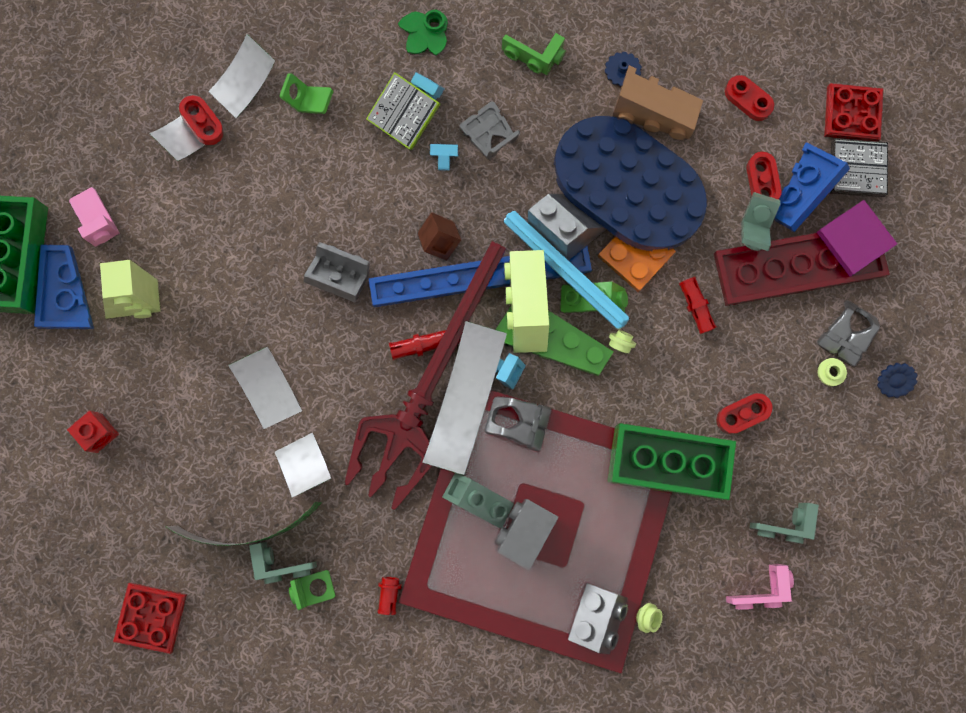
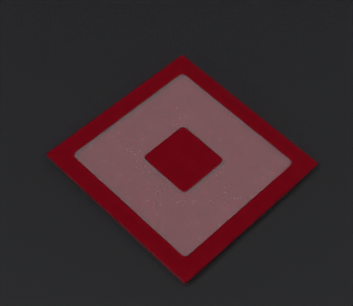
M490 390L469 462L463 476L508 499L514 505L516 502L522 503L524 499H528L559 518L529 571L497 553L498 545L494 542L502 528H498L442 498L455 472L441 468L399 603L622 674L636 623V616L640 609L672 493L607 483L615 429L613 427L551 409L547 428L544 429L545 436L540 451L526 448L527 446L520 445L503 436L487 434L485 427L495 397L514 398L525 401ZM512 407L499 409L495 416V423L504 428L513 427L520 422L516 411ZM509 515L503 525L505 529L509 528L513 520L509 518ZM587 583L628 598V611L625 619L620 622L617 631L619 635L618 642L610 654L598 653L568 640Z

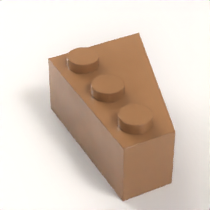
M629 65L612 117H617L618 120L625 119L631 124L642 125L645 130L650 132L662 131L668 133L670 137L677 140L690 139L695 130L703 100L676 87L668 90L658 85L659 79L651 76L647 80L635 74L636 68Z

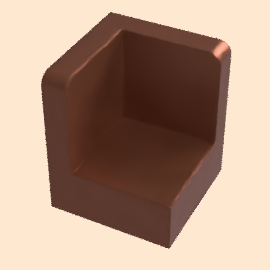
M433 212L430 213L418 231L424 252L446 261L461 242V237L455 223Z

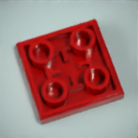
M830 83L827 86L824 137L879 142L881 140L883 89Z
M128 583L113 642L168 654L173 653L187 594Z

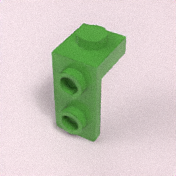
M555 33L544 53L540 54L505 35L502 39V51H504L508 58L515 61L519 59L526 63L531 71L535 73L542 72L548 75L553 65H559L566 53V50L563 49L565 38Z
M614 282L593 283L625 312V307L628 305V295L625 288ZM571 285L562 286L561 312L597 311Z

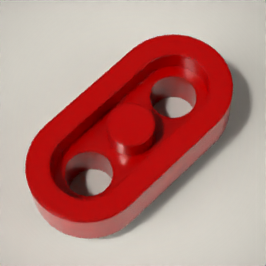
M737 75L728 81L725 87V96L732 104L755 121H763L770 116L774 110V101L769 94L746 76ZM736 85H741L744 90H738ZM757 102H762L765 107H759Z
M195 95L182 99L179 104L181 117L196 138L205 145H215L220 142L224 134L222 124L201 97ZM193 111H198V112H199V113L196 114V115H191V114H190V113L193 112ZM208 131L214 132L212 135H206Z
M768 152L755 153L748 161L746 167L751 196L753 192L761 194V190H766L769 193V197L779 199L782 190L775 158ZM756 165H762L764 171H758Z
M752 394L722 408L717 414V425L721 431L727 434L741 432L769 418L773 409L772 403L764 394ZM753 403L759 406V413L752 411L751 406ZM728 415L734 417L735 423L733 425L727 423L726 418Z

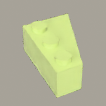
M544 250L510 251V263H504L505 280H510V287H506V304H511L512 312H507V329H512L513 353L547 352L549 315Z
M131 260L100 263L102 296L106 319L134 315V318H149L152 316L151 313L160 312L158 280Z

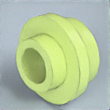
M618 330L617 333H610L609 335L611 339L609 346L616 350L630 353L631 348L636 346V343L632 341L633 336L627 332Z
M826 359L818 367V377L827 386H837L846 379V367L838 359ZM831 367L835 368L837 371V375L835 377L832 376L829 372V369Z
M647 603L639 609L636 616L639 630L649 633L650 631L656 632L662 623V612L660 609H657L656 605Z

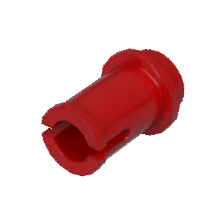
M382 577V581L378 583L381 591L377 613L396 615L398 589H401L399 578Z

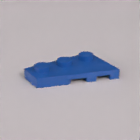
M807 142L802 149L803 155L800 162L795 163L792 170L793 176L789 185L784 187L778 199L780 200V207L774 218L776 222L793 232L798 229L850 170L847 162Z
M41 245L34 320V327L94 329L74 250L69 245Z

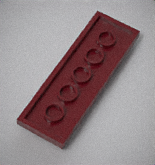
M818 233L771 241L769 251L763 249L757 251L747 246L718 250L714 253L725 306L878 279L890 275L884 253L852 276H849Z

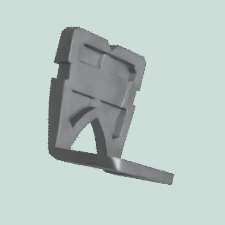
M493 101L478 111V115H472L460 124V130L464 135L468 136L471 139L470 142L489 160L507 143L516 141L520 135L519 130L514 133L512 132L506 119L500 115V110ZM492 136L505 138V140L491 149Z
M846 300L843 313L828 327L829 330L820 336L817 343L832 354L838 353V358L851 366H856L861 360L863 352L867 351L873 338L879 331L880 324L878 318ZM854 311L865 316L871 326L861 331H852L850 320Z
M495 397L485 432L491 435L506 437L520 445L527 446L526 448L540 451L545 436L544 429L547 428L551 408L514 398ZM512 407L516 411L520 422L510 428H504L496 424L495 416L499 409Z

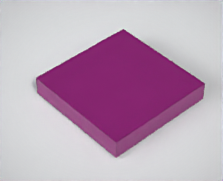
M865 200L817 231L818 235L849 276H852L897 245V242Z

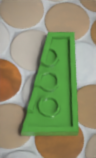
M548 310L549 335L547 352L530 353L599 376L614 351ZM506 313L496 330L507 333L504 344L513 347L512 329H507Z

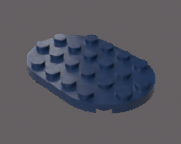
M595 116L574 124L562 136L554 156L556 181L560 190L573 205L626 244L645 251L666 248L668 250L674 249L687 242L702 224L706 213L707 199L703 183L696 171L686 161L635 124H631L625 119L618 120L617 117Z

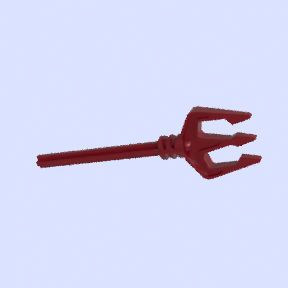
M491 241L420 382L415 389L408 391L407 394L411 399L409 402L403 401L406 409L398 410L397 414L368 416L360 420L345 478V485H349L363 468L359 456L372 431L386 434L388 441L380 469L372 476L369 497H372L386 482L387 471L406 447H411L419 454L421 461L409 483L397 487L391 507L393 510L401 504L430 470L432 465L422 463L430 439L422 427L424 422L420 417L422 414L428 415V412L425 410L426 405L433 406L432 393L462 337L465 322L470 321L506 251L505 247Z

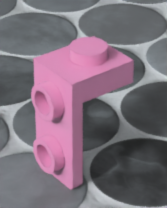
M91 187L69 200L82 224L78 228L82 238L96 247L120 234L94 188Z
M769 565L771 594L726 596V602L735 605V609H753V604L764 603L765 608L782 607V602H792L790 588H793L794 585L793 574L788 569V565Z

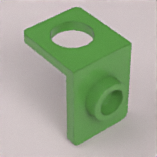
M288 73L280 93V98L298 112L325 114L333 90L329 87L307 86L295 75ZM292 84H295L298 89L297 97L294 100L289 94Z
M328 570L290 581L289 594L292 603L296 604L297 610L335 598ZM315 579H321L326 583L327 589L322 596H315L310 591V584Z

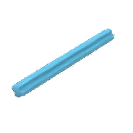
M516 211L506 215L504 223L532 250H544L545 262L616 329H621L627 324L629 316Z

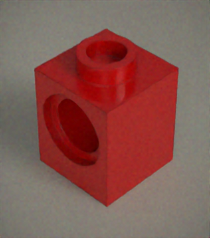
M90 410L67 429L84 451L98 453L119 435L102 413Z

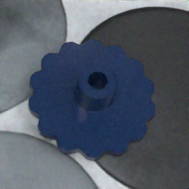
M617 52L614 56H610L609 61L605 64L607 79L612 81L613 85L622 87L629 65L636 68L635 74L640 76L642 66L639 64V59L634 58L633 54H628L627 52Z
M895 363L894 365H888L885 370L881 371V375L877 378L879 381L877 386L881 393L886 394L887 397L899 398L900 396H906L908 392L914 390L918 375L912 366L909 367L906 363Z

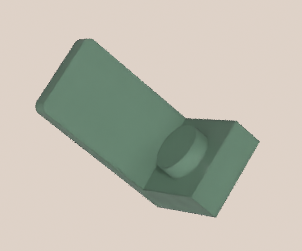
M753 192L741 221L742 243L748 248L757 251L761 249L769 251L771 247L770 227L780 207V200Z
M458 473L454 474L442 498L498 528L503 527L514 505L508 499Z
M798 503V508L794 509L792 515V523L795 525V530L760 523H750L749 528L758 530V536L775 539V534L777 533L786 535L785 541L803 544L804 539L814 540L819 505Z
M267 542L249 545L255 580L264 579L265 584L282 581L281 575L293 573V578L311 575L310 569L317 567L315 561L271 570L270 565L274 564V554L271 547L267 548Z

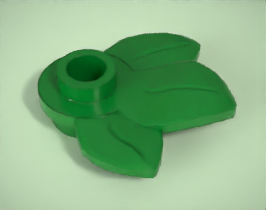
M430 10L426 14L414 11L399 21L398 26L410 33L406 43L407 53L420 54L429 49L433 55L437 56L445 49L447 43L445 32L448 27V20L441 11ZM432 22H438L439 26L431 27L430 24Z

